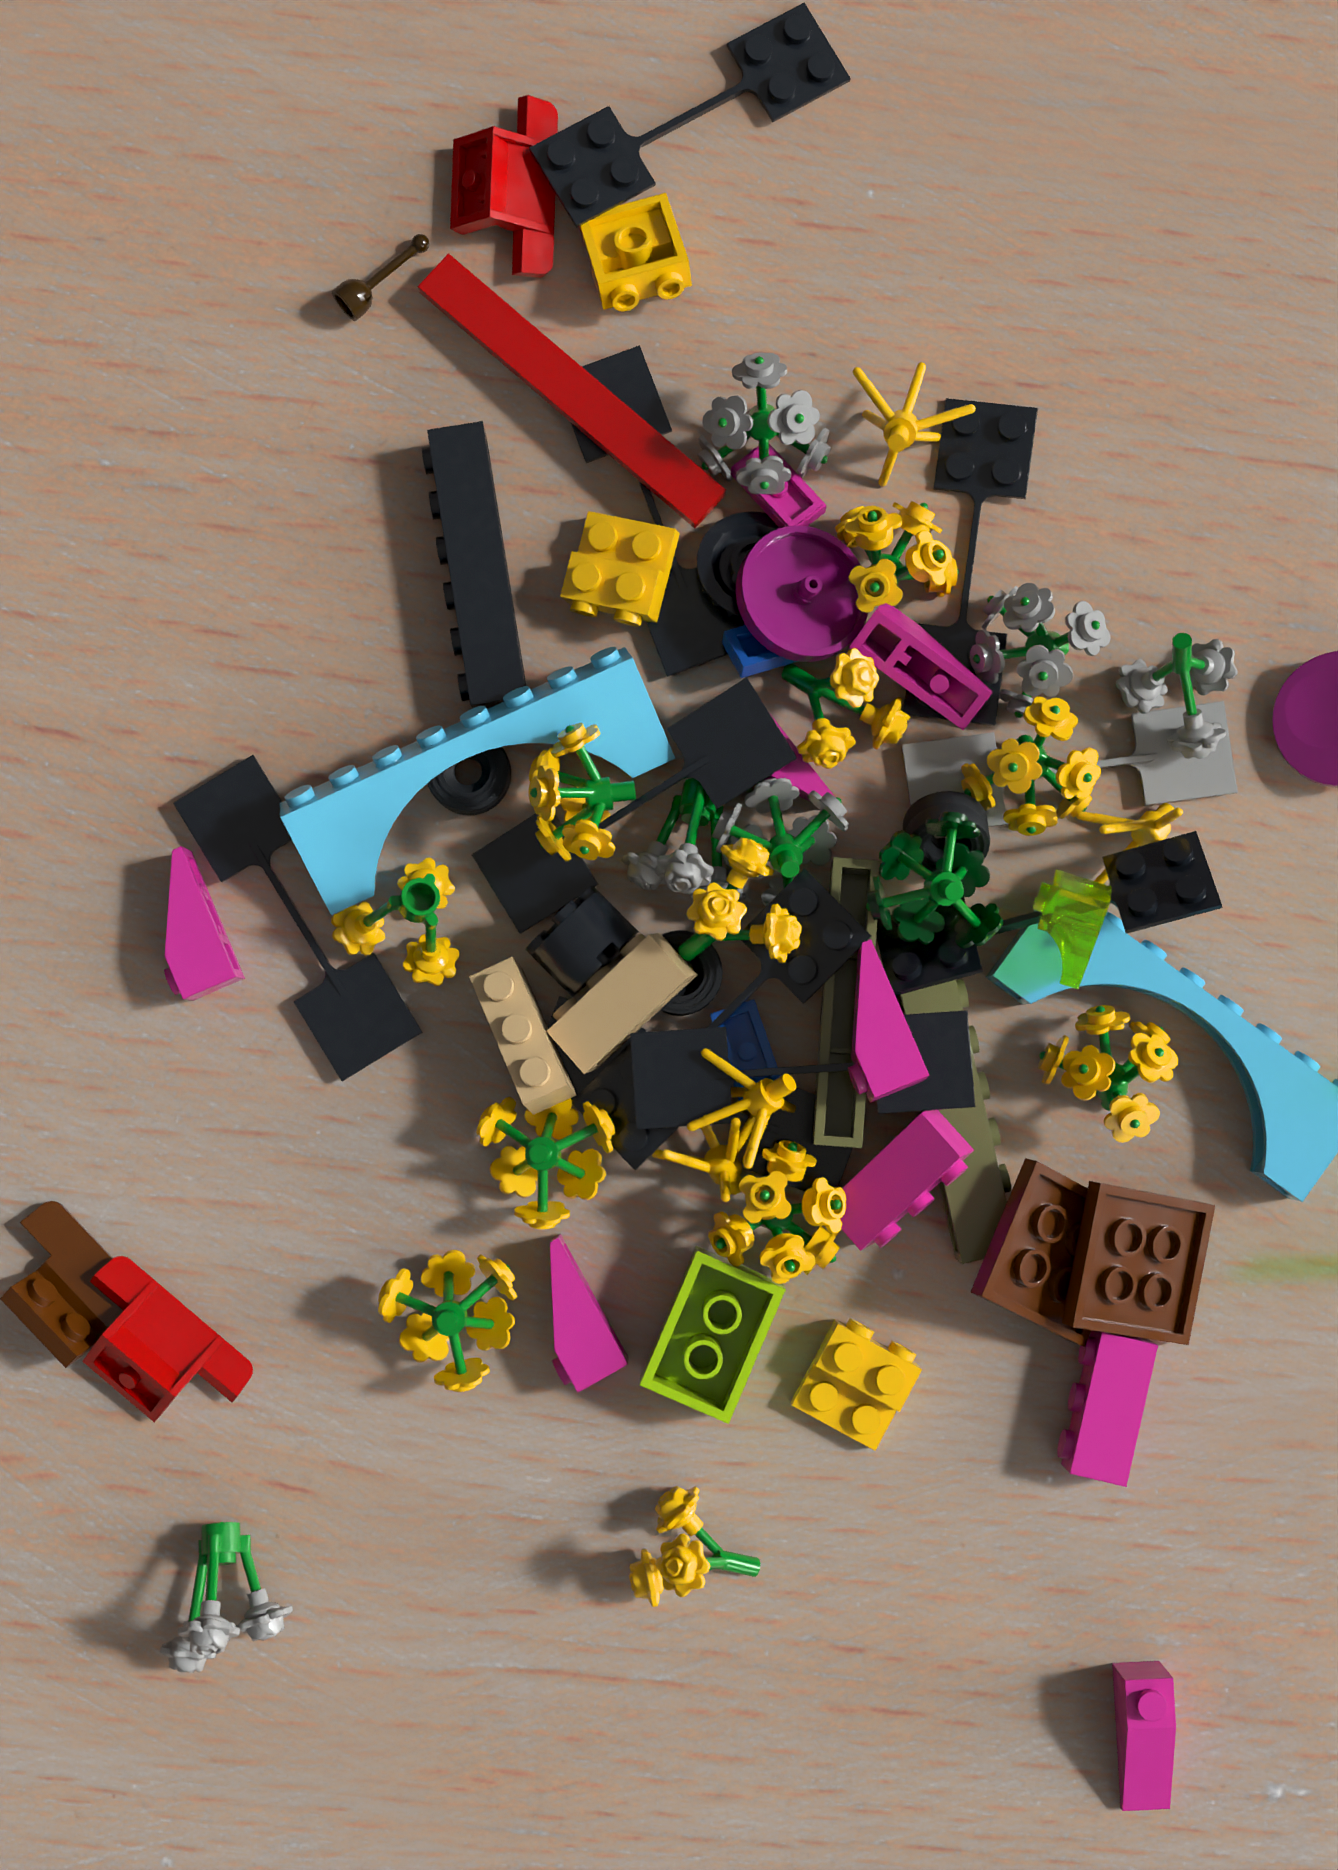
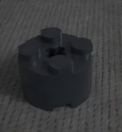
M591 885L575 902L571 900L552 919L555 924L548 931H542L525 950L571 997H574L587 986L586 983L590 977L607 964L609 965L620 954L621 949L639 931Z

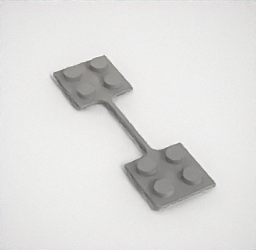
M1224 701L1196 705V709H1200L1202 712L1203 721L1220 723L1227 734L1226 737L1217 742L1215 751L1205 758L1197 759L1193 757L1186 759L1181 751H1172V746L1167 743V738L1176 733L1177 728L1184 725L1182 715L1186 711L1184 706L1149 711L1145 714L1140 712L1132 713L1131 719L1135 739L1134 752L1129 757L1100 760L1096 764L1100 768L1123 765L1134 767L1140 775L1144 806L1238 793ZM994 732L903 744L902 752L910 806L920 798L935 792L955 791L964 793L961 780L965 779L961 766L965 763L969 765L974 763L979 769L980 774H983L985 777L994 773L987 765V756L991 751L997 749ZM1049 767V769L1056 775L1057 770ZM993 784L991 785V795L995 800L996 806L985 811L988 827L1008 824L1003 820V814L1006 811L1003 795L1005 787H998Z

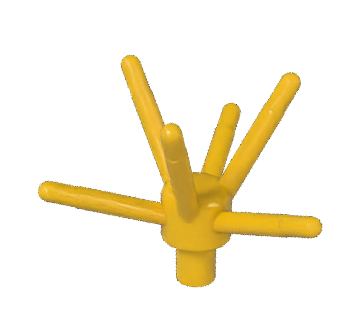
M923 362L918 363L903 409L895 412L891 410L860 367L853 369V375L885 418L883 419L869 410L862 412L864 419L883 430L884 439L889 447L878 480V484L881 487L886 486L898 452L910 447L914 441L937 442L941 438V435L937 432L919 430L975 412V406L969 404L917 420L912 411L926 369V365Z
M1162 803L1156 811H1146L1138 820L1090 812H1081L1076 818L1081 821L1103 824L1099 828L1101 834L1131 831L1133 841L1124 849L1128 850L1166 839L1171 831L1170 823L1182 816L1183 810L1179 807L1174 808L1170 804ZM1106 869L1093 881L1095 888H1100L1108 880Z
M704 1048L701 1051V1055L744 1086L731 1088V1097H743V1100L689 1122L687 1129L695 1131L747 1109L756 1117L742 1160L744 1167L750 1169L754 1164L759 1143L770 1115L778 1109L789 1113L795 1112L796 1106L784 1099L785 1096L796 1090L795 1080L789 1074H783L774 1081L764 1078L756 1083L709 1049Z
M750 1114L741 1131H739L740 1119L733 1118L731 1120L727 1145H719L710 1125L702 1127L701 1130L710 1147L704 1158L680 1154L667 1149H657L651 1156L708 1173L713 1182L720 1185L721 1200L728 1202L730 1194L736 1195L741 1192L739 1184L742 1180L740 1176L742 1165L737 1156L752 1132L756 1117Z

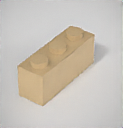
M642 933L635 936L621 949L620 953L624 958L612 970L606 965L588 980L586 985L591 990L579 1001L572 997L553 1014L557 1022L546 1032L583 1074L600 1067L630 1039V1033H636L697 976L695 971L660 933L649 934L647 937Z
M510 957L469 976L522 1104L534 1115L576 1096L553 1038L546 1032L548 1030L547 1024L526 975L516 960Z

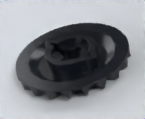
M741 512L725 517L708 530L700 543L696 557V576L700 578L702 592H707L712 598L713 606L719 605L724 608L729 617L733 615L741 617L736 600V579L743 559L760 539L770 532L779 529L774 521L764 512Z

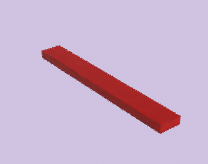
M449 253L417 286L422 296L693 528H696L726 495L725 488Z

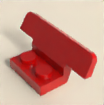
M530 95L518 98L517 133L492 126L453 139L450 229L461 235L495 225L505 230L513 231L512 275L542 278L553 267L555 192L529 149L531 146L558 133V112L552 103Z
M114 1257L90 1280V1283L119 1306L123 1312L100 1336L82 1362L154 1423L196 1374H199L231 1403L238 1397L252 1377L253 1366L245 1356L128 1257Z

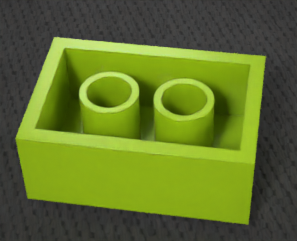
M696 1245L640 1375V1386L729 1424L786 1288L784 1284H777L772 1281V1278L743 1265L733 1266L727 1258Z

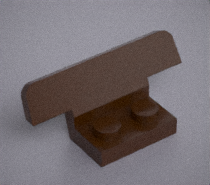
M48 1201L43 1203L20 1223L51 1256L35 1272L11 1286L0 1300L54 1357L67 1368L92 1349L100 1336L119 1317L123 1310L90 1283L92 1277L113 1257L61 1203Z

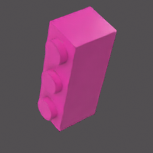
M939 1110L922 1112L842 1188L846 1195V1210L843 1217L840 1218L842 1222L841 1229L860 1251L874 1243L879 1248H882L902 1230L896 1223L909 1212L912 1217H915L935 1199L929 1193L941 1181L948 1186L966 1171L968 1166L963 1160L974 1149Z
M1091 1330L1085 1347L1080 1346L1078 1361L1079 1364L1083 1365L1080 1382H1074L1070 1389L1068 1410L1073 1411L1069 1430L1063 1429L1060 1434L1057 1455L1059 1458H1062L1061 1465L1070 1474L1127 1487L1158 1349L1157 1344L1145 1338Z

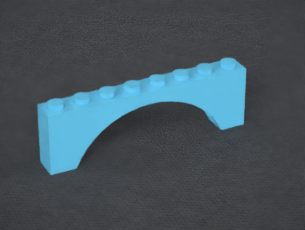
M616 647L603 649L592 655L590 658L591 662L575 670L571 666L561 668L551 673L547 677L548 682L531 690L529 686L512 690L503 697L504 702L489 709L486 706L470 709L460 716V722L445 729L440 725L428 728L416 736L417 741L400 749L398 745L386 747L373 755L372 762L355 768L354 765L342 767L330 774L328 777L330 781L314 788L311 785H303L290 791L284 797L285 801L280 803V818L330 914L333 915L374 896L378 859L384 841L403 808L434 777L468 757L508 745L524 743L555 744L559 741L558 734L567 726L583 723L585 728L596 724L601 733L596 739L584 745L587 752L602 757L616 765L632 778L676 759L634 659L625 647L619 650Z
M1058 884L1048 890L1033 912L1088 896L1071 884H1067L1065 888ZM1092 908L1022 927L985 978L1022 1005L1032 1004L1048 995L1070 988L1108 986L1133 990L1152 996L1187 1015L1218 1044L1229 1059L1246 1095L1253 1131V1153L1250 1171L1286 1198L1300 1202L1304 1201L1338 1153V1079L1330 1082L1318 1073L1321 1066L1315 1060L1300 1051H1296L1293 1055L1279 1045L1282 1040L1281 1036L1261 1023H1258L1255 1027L1242 1018L1241 1015L1244 1010L1229 998L1220 995L1216 999L1203 989V986L1206 984L1205 981L1198 975L1184 967L1179 971L1164 961L1167 954L1157 945L1145 939L1142 943H1139L1133 937L1126 934L1122 920L1109 912H1105L1102 916Z

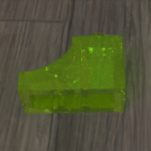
M1056 869L1051 884L1041 882L1033 910L1040 912L1037 929L1048 932L1056 942L1061 953L1062 970L1059 984L1079 989L1110 905L1112 887Z

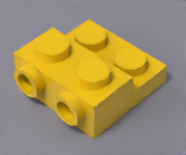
M666 193L618 205L579 226L603 310L614 307L617 311H629L637 306L639 300L657 295L662 299H673L678 297L684 288L692 286L689 259Z
M588 511L578 552L571 551L560 597L571 605L570 611L583 616L597 617L598 611L615 614L613 620L629 626L640 627L642 620L657 623L680 533L675 528Z
M849 1318L845 1325L834 1319L792 1398L791 1405L876 1451L896 1411H901L922 1369L917 1363L913 1362L917 1354L901 1344L891 1340L889 1346L886 1347L871 1339L875 1331L864 1324Z

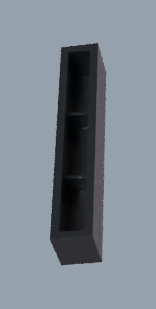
M483 421L429 429L427 430L429 445L422 446L421 449L426 475L434 474L437 491L429 492V501L433 520L441 519L444 536L436 537V546L440 565L448 564L451 581L443 583L447 610H456L458 627L450 628L454 655H463L465 673L457 674L462 702L470 700L472 709L478 706H486L489 709L504 702L503 697L507 693L527 685L487 435Z

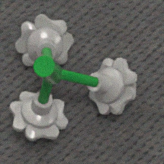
M1178 633L1172 639V660L1159 669L1153 665L1147 667L1142 659L1136 660L1132 665H1123L1119 669L1121 678L1116 681V687L1121 691L1122 699L1127 707H1136L1140 713L1145 714L1151 708H1160L1164 705L1165 701L1162 695L1167 693L1168 690L1164 683L1165 676L1171 672L1179 674L1186 711L1182 714L1184 725L1177 728L1176 733L1167 738V743L1172 746V751H1181L1186 759L1193 757L1202 759L1211 752H1214L1217 742L1226 737L1227 734L1220 723L1203 721L1201 710L1196 709L1192 687H1196L1197 693L1203 696L1212 691H1226L1229 687L1227 679H1233L1238 673L1233 663L1235 652L1230 647L1223 648V643L1219 639H1213L1207 644L1195 643L1192 646V638L1189 634Z

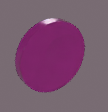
M787 526L774 530L756 543L740 565L736 579V600L741 617L756 640L776 655L799 662H815L832 657L856 638L868 616V613L858 609L856 605V600L858 599L856 586L849 580L852 569L856 566H861V564L844 543L823 530L808 526Z
M1338 651L1325 653L1308 660L1287 678L1277 695L1272 719L1275 740L1286 762L1304 778L1314 783L1338 788Z

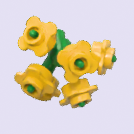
M911 501L906 509L894 502L892 506L899 510L898 514H888L883 508L877 506H860L850 509L840 518L841 522L835 527L838 533L837 538L845 540L849 548L859 546L864 549L871 562V566L867 568L860 565L854 567L849 575V580L856 586L858 593L856 605L862 612L869 613L873 611L875 606L886 603L890 606L897 605L903 596L901 588L897 587L901 580L923 582L925 591L927 593L936 592L938 597L949 595L951 586H956L959 573L956 560L952 558L950 550L943 543L933 540L930 532L934 530L941 534L942 529L931 523L936 514L928 510L926 503L919 505ZM902 528L904 532L892 553H881V549L886 548L892 543L894 538L893 529ZM914 535L917 544L911 546L906 551V565L904 566L899 559Z
M786 1140L775 1143L772 1149H763L762 1156L768 1160L766 1168L770 1173L769 1176L755 1178L752 1175H747L740 1181L739 1189L745 1194L746 1207L743 1210L745 1219L737 1214L728 1216L725 1212L720 1211L714 1214L715 1225L713 1230L708 1233L709 1241L715 1252L721 1257H727L730 1264L738 1267L744 1263L743 1253L754 1245L753 1230L760 1226L771 1230L773 1238L768 1241L765 1249L760 1253L759 1260L763 1266L769 1267L772 1281L777 1284L788 1282L790 1278L798 1276L802 1271L808 1275L816 1264L824 1269L829 1262L833 1263L836 1261L835 1254L840 1246L834 1242V1239L841 1230L842 1222L840 1218L843 1217L846 1210L844 1190L841 1187L833 1188L824 1177L814 1180L812 1188L805 1191L802 1203L790 1204L786 1200L785 1188L787 1182L803 1180L806 1167H815L817 1163L815 1157L806 1154L805 1147L796 1142ZM803 1213L810 1225L819 1227L812 1235H809L792 1222L793 1214ZM786 1229V1230L789 1231L790 1233H784V1234H783L782 1231Z

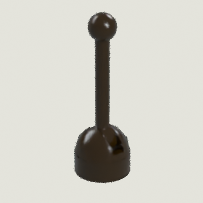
M423 234L415 235L407 249L366 282L359 279H348L334 288L332 295L344 313L353 321H357L371 307L373 299L371 290L417 252H426L430 245L427 236Z

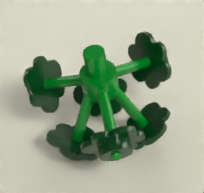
M942 812L939 814L938 819L926 820L927 833L935 836H946L943 857L938 859L936 862L937 870L933 872L921 865L924 858V852L919 848L922 843L921 837L917 834L909 835L903 830L894 833L887 845L879 852V859L882 861L879 867L880 877L885 880H891L894 877L898 880H904L908 877L910 870L925 879L924 888L886 897L879 876H873L875 891L867 893L868 903L866 904L867 910L871 911L873 920L881 919L886 930H892V915V919L899 924L897 932L902 940L913 942L918 939L922 944H929L933 941L934 934L940 933L945 926L944 918L935 911L939 905H953L964 917L955 925L954 929L958 933L955 943L960 948L965 949L973 944L982 946L989 941L1003 925V918L998 914L1000 911L999 907L995 903H990L986 907L981 903L968 907L961 899L962 896H972L975 893L976 887H984L990 880L989 869L982 865L984 862L983 853L979 850H972L970 852L964 844L956 843V840L963 837H979L980 830L976 828V823L968 821L966 815L958 812ZM899 905L892 911V914H890L889 907Z

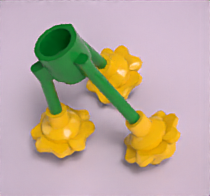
M429 857L419 864L408 863L404 868L406 876H402L397 882L398 887L402 890L401 894L391 896L388 902L375 911L372 910L368 902H361L358 905L355 904L334 914L331 918V923L336 929L332 932V938L343 944L350 955H355L359 951L365 956L370 955L375 945L385 939V933L379 929L384 925L383 917L394 910H399L406 920L414 923L423 922L425 925V934L419 937V943L409 942L406 945L407 957L403 962V969L407 972H413L412 980L415 983L428 982L434 986H440L443 984L444 977L452 978L456 975L455 963L459 958V951L456 948H450V939L447 937L436 938V926L439 920L434 912L438 908L443 909L447 906L448 901L445 896L451 895L455 891V887L449 880L448 867L444 864L436 867L434 859Z

